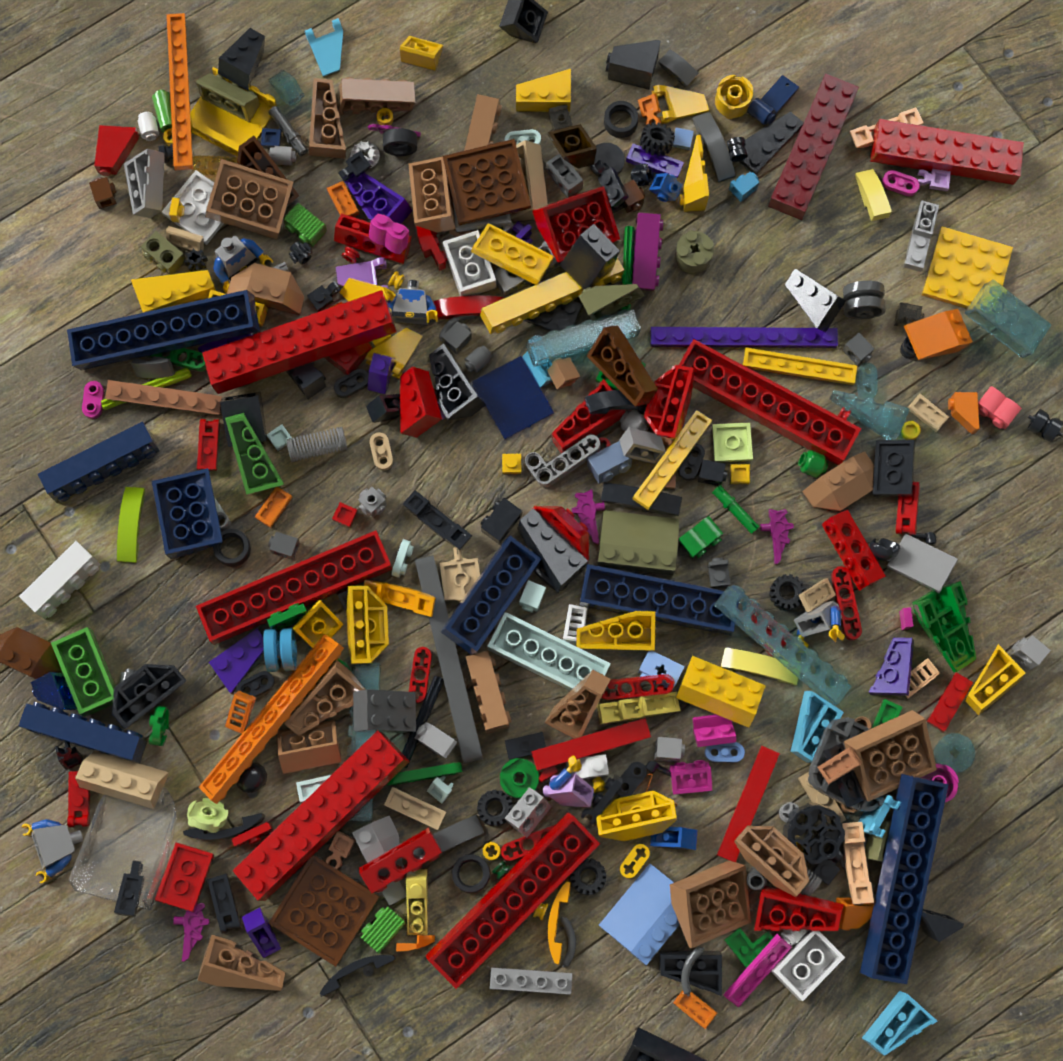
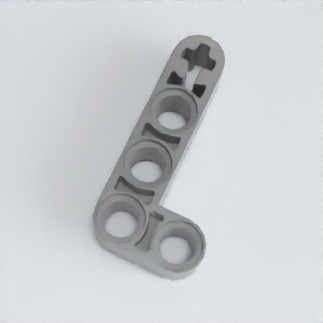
M588 435L547 464L538 453L531 452L526 456L525 463L537 483L541 487L548 488L585 463L587 457L599 452L601 449L600 440L595 435ZM588 443H595V448L589 447ZM581 447H584V450H586L587 454H584V451ZM574 452L581 453V458L578 460H573L571 456ZM536 458L539 460L537 466L529 465L531 459ZM564 463L566 467L564 470L558 471L556 470V465ZM542 474L550 475V479L546 482L541 481L540 477Z

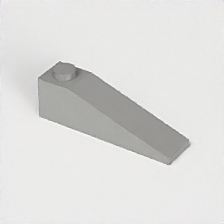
M390 816L374 821L352 832L367 863L400 844L398 831ZM402 858L396 861L397 865L403 866ZM381 869L378 874L386 876L389 870ZM405 877L398 882L393 881L389 883L387 888L382 891L389 906L406 897Z

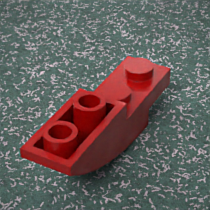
M416 226L418 241L424 257L427 258L432 255L439 271L445 269L447 257L443 250L440 251L438 247L440 243L436 236L437 232Z

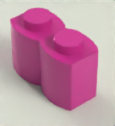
M377 214L370 222L369 238L377 244L385 245L391 252L401 254L408 245L409 230L404 225L393 222L389 217Z

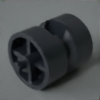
M1039 409L1035 415L1028 416V419H1030L1028 431L1034 434L1041 432V437L1050 443L1056 436L1062 437L1063 433L1060 432L1063 421L1060 419H1049V414L1042 409Z

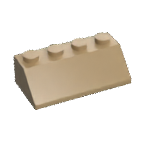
M524 140L517 144L516 147L531 209L511 213V222L535 220L532 210L548 205L541 145Z
M93 751L83 760L75 779L81 788L154 809L169 772L99 751Z

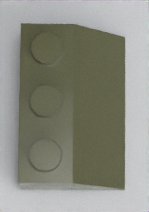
M209 73L196 81L203 100L247 122L251 121L260 106L258 96L254 92H247L239 85L227 82L220 75L215 76Z

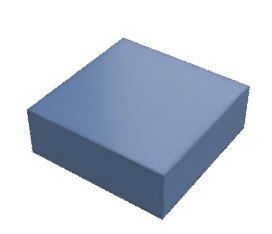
M676 128L672 147L690 150L694 131Z

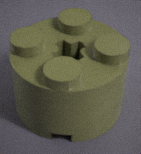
M688 231L677 243L675 259L678 267L688 274L705 271L709 267L714 253L713 241L702 232Z

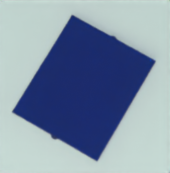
M522 356L472 381V384L486 403V408L504 440L554 414Z

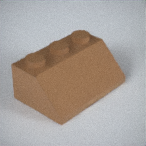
M335 720L320 722L319 725L299 736L291 729L277 732L278 757L283 774L342 762Z

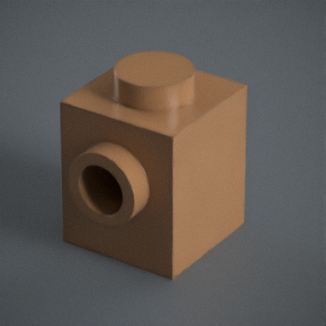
M570 357L555 359L547 370L557 389L571 386L580 377Z

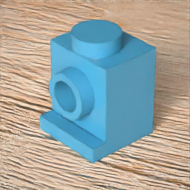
M749 172L746 175H740L736 181H731L729 190L742 202L758 189L760 182L755 173Z

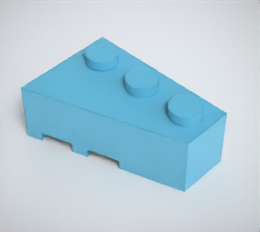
M899 991L862 1039L875 1051L885 1056L905 1043L913 1035L922 1032L921 1030L930 1024L936 1023L937 1020L908 994Z

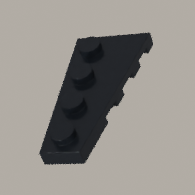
M791 111L745 139V149L748 152V157L739 162L757 175L802 128L804 122Z

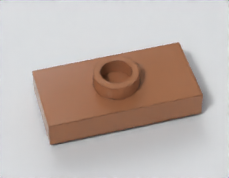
M850 746L817 768L827 783L830 784L861 765L862 761L852 746Z

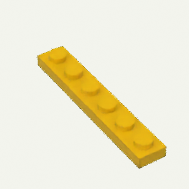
M745 348L743 366L749 369L847 385L855 384L857 365Z
M697 410L635 493L632 500L649 510L712 423L710 418Z

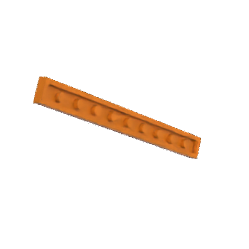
M185 13L167 14L174 170L193 169L186 17Z

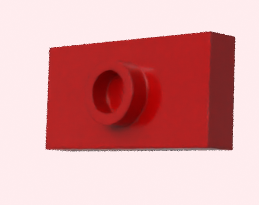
M266 822L232 838L233 845L239 847L247 842L250 844L261 840L260 836L273 831L272 825Z

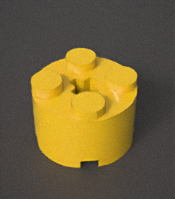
M729 75L723 78L717 87L715 95L717 110L727 119L743 116L747 112L753 98L752 84L743 76Z

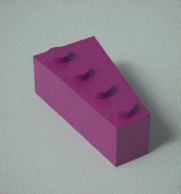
M638 213L636 218V245L634 249L632 284H637L641 290L654 291L655 287L659 286V275H656V268H660L661 257H657L658 249L661 250L662 238H659V231H663L664 220L660 219L661 214Z

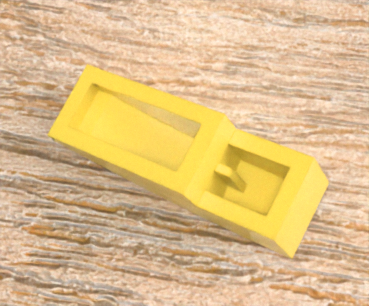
M871 169L855 173L864 206L868 209L871 221L889 218L892 211L875 171Z

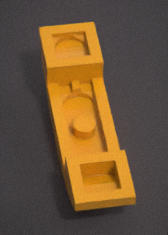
M364 580V586H369L384 603L413 610L414 613L425 616H433L436 597L399 585Z
M566 882L558 892L549 916L548 942L555 964H560L563 947L562 943H555L560 903H569L571 882Z

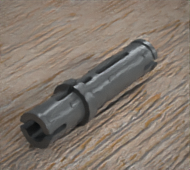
M278 106L272 107L268 114L287 138V142L294 147L299 156L305 155L309 149L300 138L301 135L293 129Z

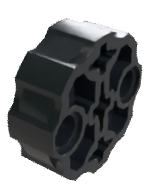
M811 802L802 807H796L789 813V819L783 826V836L796 847V842L801 844L802 853L807 862L810 864H820L824 860L833 859L839 853V847L845 840V830L842 828L841 818L838 814L818 803ZM804 814L803 822L797 823L798 815ZM825 814L827 816H830L829 819L831 820L832 824L827 822ZM812 830H815L816 836H812ZM830 843V850L828 852H824L823 848L825 844Z

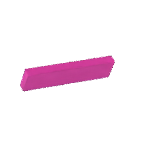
M776 934L723 995L739 1008L792 946Z

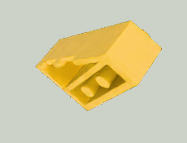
M571 69L516 85V111L570 112Z

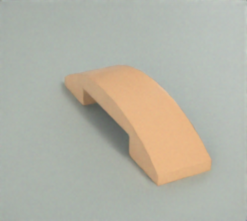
M916 107L899 113L898 117L889 119L890 121L923 125V120ZM876 124L870 127L865 125L849 132L856 148L872 146Z
M842 823V828L845 830V840L843 841L844 859L853 905L874 903L864 848L863 823Z

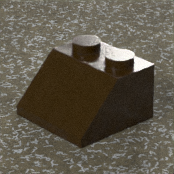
M581 124L548 132L550 140L565 161L577 169L594 165L597 147Z

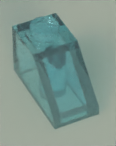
M284 70L269 79V82L279 96L289 106L298 104L301 98L305 96L295 77Z

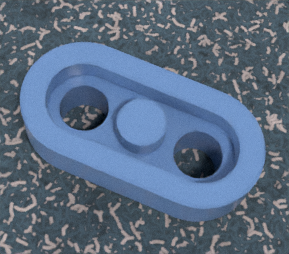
M737 742L706 746L705 757L710 762L736 763L745 754L743 746ZM712 749H716L718 751L717 756H713L711 754ZM732 749L737 751V756L731 755Z

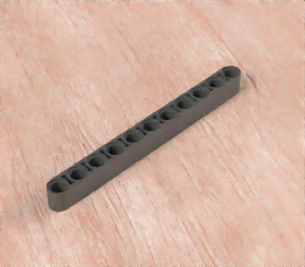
M434 555L415 559L422 592L436 597L433 616L429 617L463 762L466 764L482 760L483 756L455 642L441 633L449 617Z

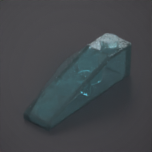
M833 390L829 398L841 408L845 407L846 411L850 410V414L875 433L882 435V438L886 440L897 439L910 410L909 408L886 401L884 405L879 404L873 398L860 400L857 395Z

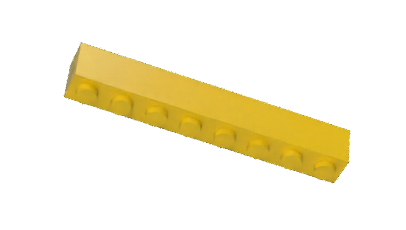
M618 258L613 270L592 286V288L595 286H605L610 282L614 284L621 280L624 268ZM565 272L539 283L538 286L534 285L483 307L480 316L490 335L495 332L498 334L505 331L511 325L517 326L527 318H536L541 312H550L557 305L570 303L574 298L582 294L583 289Z

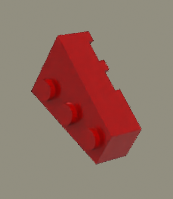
M412 366L400 376L401 434L417 438L442 420L429 371Z

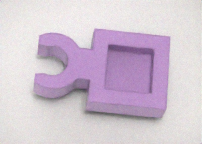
M932 169L930 174L926 170H919L918 175L924 177V179H918L919 185L922 186L927 183L930 184L929 189L948 191L951 171Z

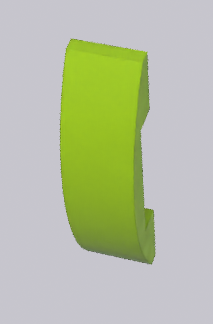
M125 487L118 524L117 562L137 563L139 549L137 542L145 488Z

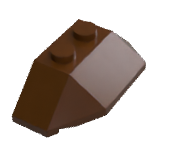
M254 135L239 146L237 164L287 180ZM293 186L287 205L299 197Z
M19 627L0 634V663L54 688L62 669L51 642Z

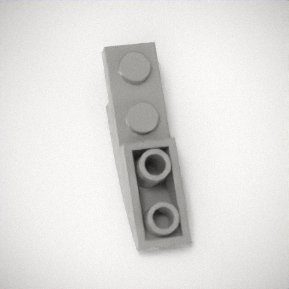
M921 200L907 247L904 268L922 272L939 205Z

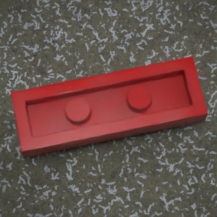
M957 672L954 673L926 722L941 732H945L973 682Z

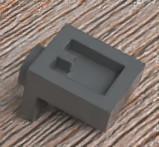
M714 558L712 562H709L708 573L711 588L730 586L728 560Z

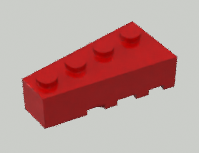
M603 379L599 386L589 395L611 391L612 389ZM584 401L552 432V441L562 454L586 436H596L619 421L624 415L625 410H609L607 414H590Z
M765 886L760 895L754 931H761L762 929H771V931H780V929H790L792 931H838L844 904L803 894H798L795 897L781 889Z

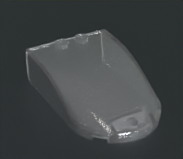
M163 787L154 809L108 795H104L101 798L68 880L74 891L117 902L124 873L130 874L133 860L141 861L143 870L140 876H144L145 881L138 907L151 911L164 874L177 820L174 800L165 787Z

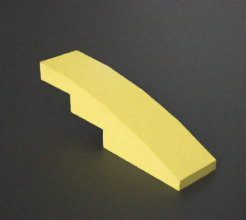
M677 692L598 704L597 710L600 725L679 712L680 706L676 698Z

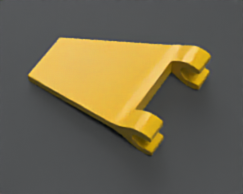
M665 85L653 86L652 94H656L657 98L664 95L669 111H663L662 116H660L662 124L669 123L675 119L709 112L704 94Z
M348 278L340 291V294L348 301L380 290L383 291L387 302L388 300L393 301L396 297V294L386 287L353 278Z
M405 328L371 349L365 358L367 360L366 363L371 365L374 353L395 358V367L392 370V376L400 379L405 366L423 336Z

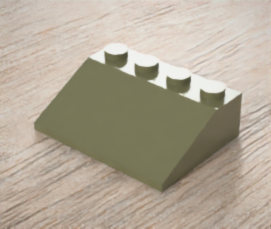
M604 510L597 566L674 575L678 548L679 519Z

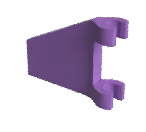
M380 257L372 261L337 266L338 285L344 286L348 278L378 285L376 269L387 268L385 258Z

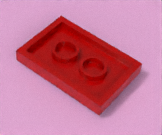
M175 842L155 901L194 913L214 854Z

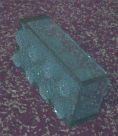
M994 279L983 285L964 313L1021 358L1033 354L1052 325Z

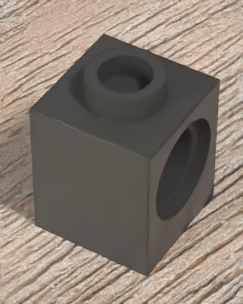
M457 321L443 335V343L457 355L472 339L471 329L466 324H460Z
M858 333L845 344L842 350L858 366L862 362L866 364L873 357L871 354L874 348Z
M276 532L275 536H271L268 547H270L272 554L294 560L300 542L298 538Z

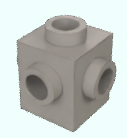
M371 487L369 490L366 488L360 493V498L358 499L359 508L365 515L369 514L374 518L385 510L387 504L384 498L386 496L380 489L375 490ZM373 497L375 498L374 502H369Z

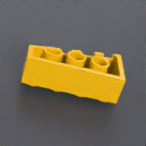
M208 270L131 280L143 313L208 298L210 290L216 291Z

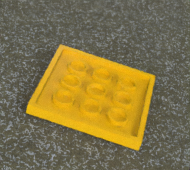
M942 226L939 231L922 296L994 316L1013 247Z

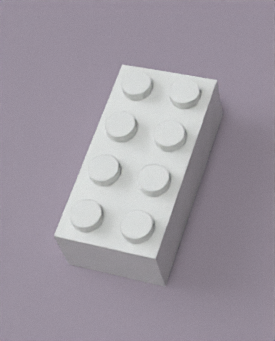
M75 541L19 597L44 619L49 618L55 614L56 608L61 603L64 604L70 599V594L75 589L78 590L84 585L85 579L93 576L98 571V567L101 564Z

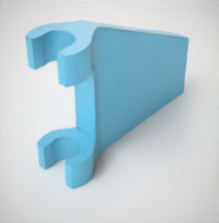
M339 18L332 20L334 32L315 38L312 28L305 30L306 38L323 77L340 71L343 29Z
M887 795L882 806L873 811L863 812L858 822L863 823L864 833L882 838L886 830L879 827L889 809L898 810L901 802Z

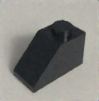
M400 394L379 395L366 405L373 423L386 422L400 416Z

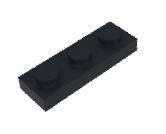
M840 743L823 752L828 761L844 751L845 748L843 743ZM854 770L836 780L847 807L866 799Z

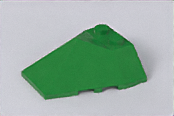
M961 581L944 586L940 593L931 591L912 602L913 610L919 623L953 672H958L976 660L973 635H969L968 624L971 621L970 617H966L965 610L968 602Z

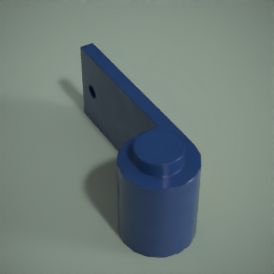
M782 75L761 99L755 98L751 102L747 113L763 125L771 124L776 118V114L798 91L799 86Z

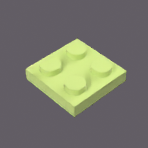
M750 423L712 424L714 462L753 460Z

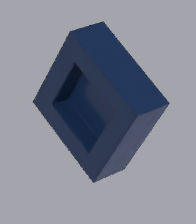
M262 128L261 145L263 148L270 149V147L280 146L281 129Z

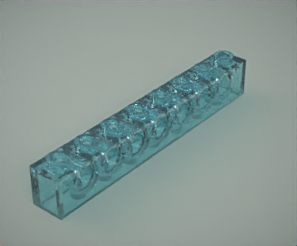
M735 585L727 587L714 604L715 607L816 694L832 705H838L852 687L847 683L848 680L844 676L833 671V667L829 663L819 659L818 654L814 650L804 646V642L800 638L790 634L789 629L785 625L775 621L774 616L770 612L764 611L759 607L760 604L756 600L746 596L745 591L741 587ZM737 602L742 604V611L737 608ZM752 614L757 617V623L752 621ZM767 627H769L772 631L771 636H769L766 632ZM782 640L786 642V649L781 645ZM797 652L801 655V661L796 659ZM811 665L816 669L815 674L811 672ZM826 677L830 680L829 687L825 683Z

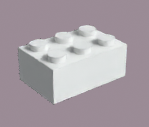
M478 230L443 241V250L460 296H474L496 288V278L490 262L471 252L473 245L480 236Z
M809 930L771 972L799 1001H804L845 957L820 931Z

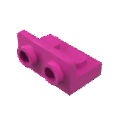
M719 715L693 718V734L697 747L736 742V734L731 720Z
M696 760L694 763L676 762L674 765L669 766L673 794L712 791V776L709 762Z

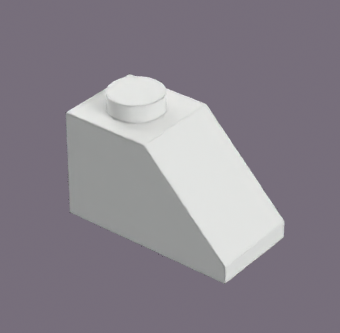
M606 754L580 758L581 770L572 772L576 773L583 780L608 776Z

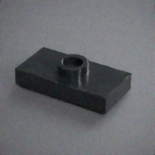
M543 732L504 740L509 760L532 755L531 751L546 747Z

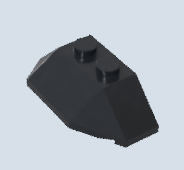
M144 664L114 688L112 715L124 729H127L169 697L187 680L174 665Z

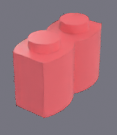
M992 386L978 402L979 414L990 418L996 427L1003 429L1009 426L1022 409L1017 403Z

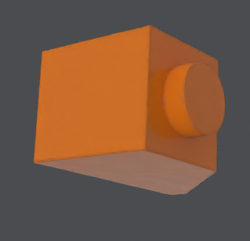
M954 392L948 400V409L951 410V416L968 432L975 434L979 430L977 392Z
M836 898L837 903L844 904L840 929L846 931L859 929L872 917L874 903L853 905L852 898Z

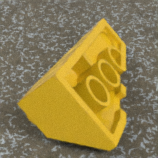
M634 611L577 628L576 647L580 649L655 650V611Z

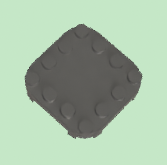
M848 717L832 720L824 730L811 762L808 777L809 784L819 793L846 806L836 780L828 784L817 767L827 761L824 750L843 743L845 748L844 741L870 729L855 722V719ZM884 795L869 802L865 799L849 808L860 812L873 811L883 805L885 801L883 799Z

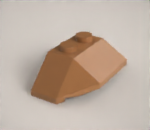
M253 263L231 278L227 294L248 290L254 295L255 302L300 315L304 295L291 272Z
M866 452L852 456L821 476L803 490L802 493L813 508L842 511L873 490L874 464Z
M747 826L734 841L744 859L775 887L796 897L809 882L804 854L773 826Z

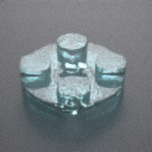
M951 733L942 737L936 744L934 756L938 764L947 765L955 773H960L972 766L975 759V749L970 738L962 734ZM953 748H956L960 755H957V759L950 755V751H953Z

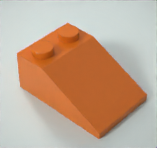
M959 309L944 311L904 326L918 360L956 353L973 343Z

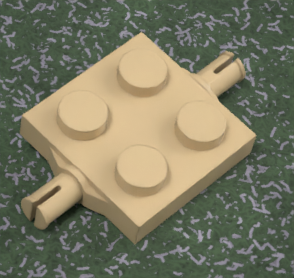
M453 548L455 559L440 563L444 601H460L461 603L480 576L478 558H462L461 550H458L457 554V549Z

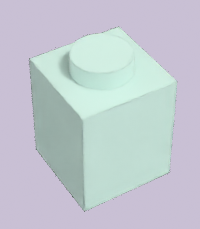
M528 580L519 601L522 609L531 613L533 610L537 612L546 592V587Z

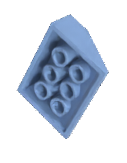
M650 863L599 924L603 930L644 965L649 963L680 925L671 904L670 884L674 882Z

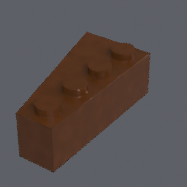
M618 325L604 327L587 357L635 407L650 403L658 390L620 327Z

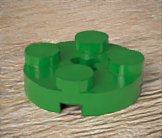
M156 706L154 715L150 716L149 727H153L149 737L150 745L164 746L167 735L164 734L166 729L169 728L168 707Z
M515 758L508 761L500 773L502 789L513 798H521L529 788L535 791L539 783V773L535 765L525 759ZM516 773L525 776L523 783L520 784V782L514 781Z

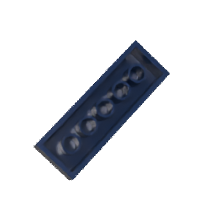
M142 421L38 473V476L47 494L56 503H62L69 500L70 496L76 493L85 492L92 485L103 483L110 476L119 475L127 467L137 466L139 461L145 458H153L160 450L151 432Z
M509 536L504 540L441 630V633L471 655L476 653L541 558L512 536Z
M34 702L33 705L26 703L18 725L19 727L140 764L148 741L142 739L143 735L138 732L128 730L125 733L124 729L109 724L108 727H105L106 724L90 718L88 722L87 718L78 714L71 713L68 716L69 713L61 709L52 707V710H50V707L41 703Z

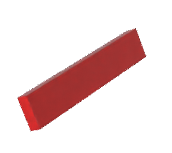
M646 718L531 751L536 770L540 771L567 763L568 759L572 756H575L577 760L651 738Z
M764 746L760 747L716 854L717 856L736 862L740 850L734 841L747 826H751L780 753Z

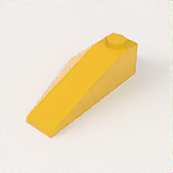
M701 135L696 136L683 192L679 195L680 205H683L684 212L706 210L709 199L705 161H701L703 159Z

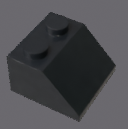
M508 0L499 27L511 37L538 43L548 11L535 0Z

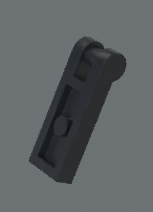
M228 874L207 879L221 934L228 933V930L234 928L235 930L241 929V921L238 916ZM231 915L232 921L225 922L224 917Z

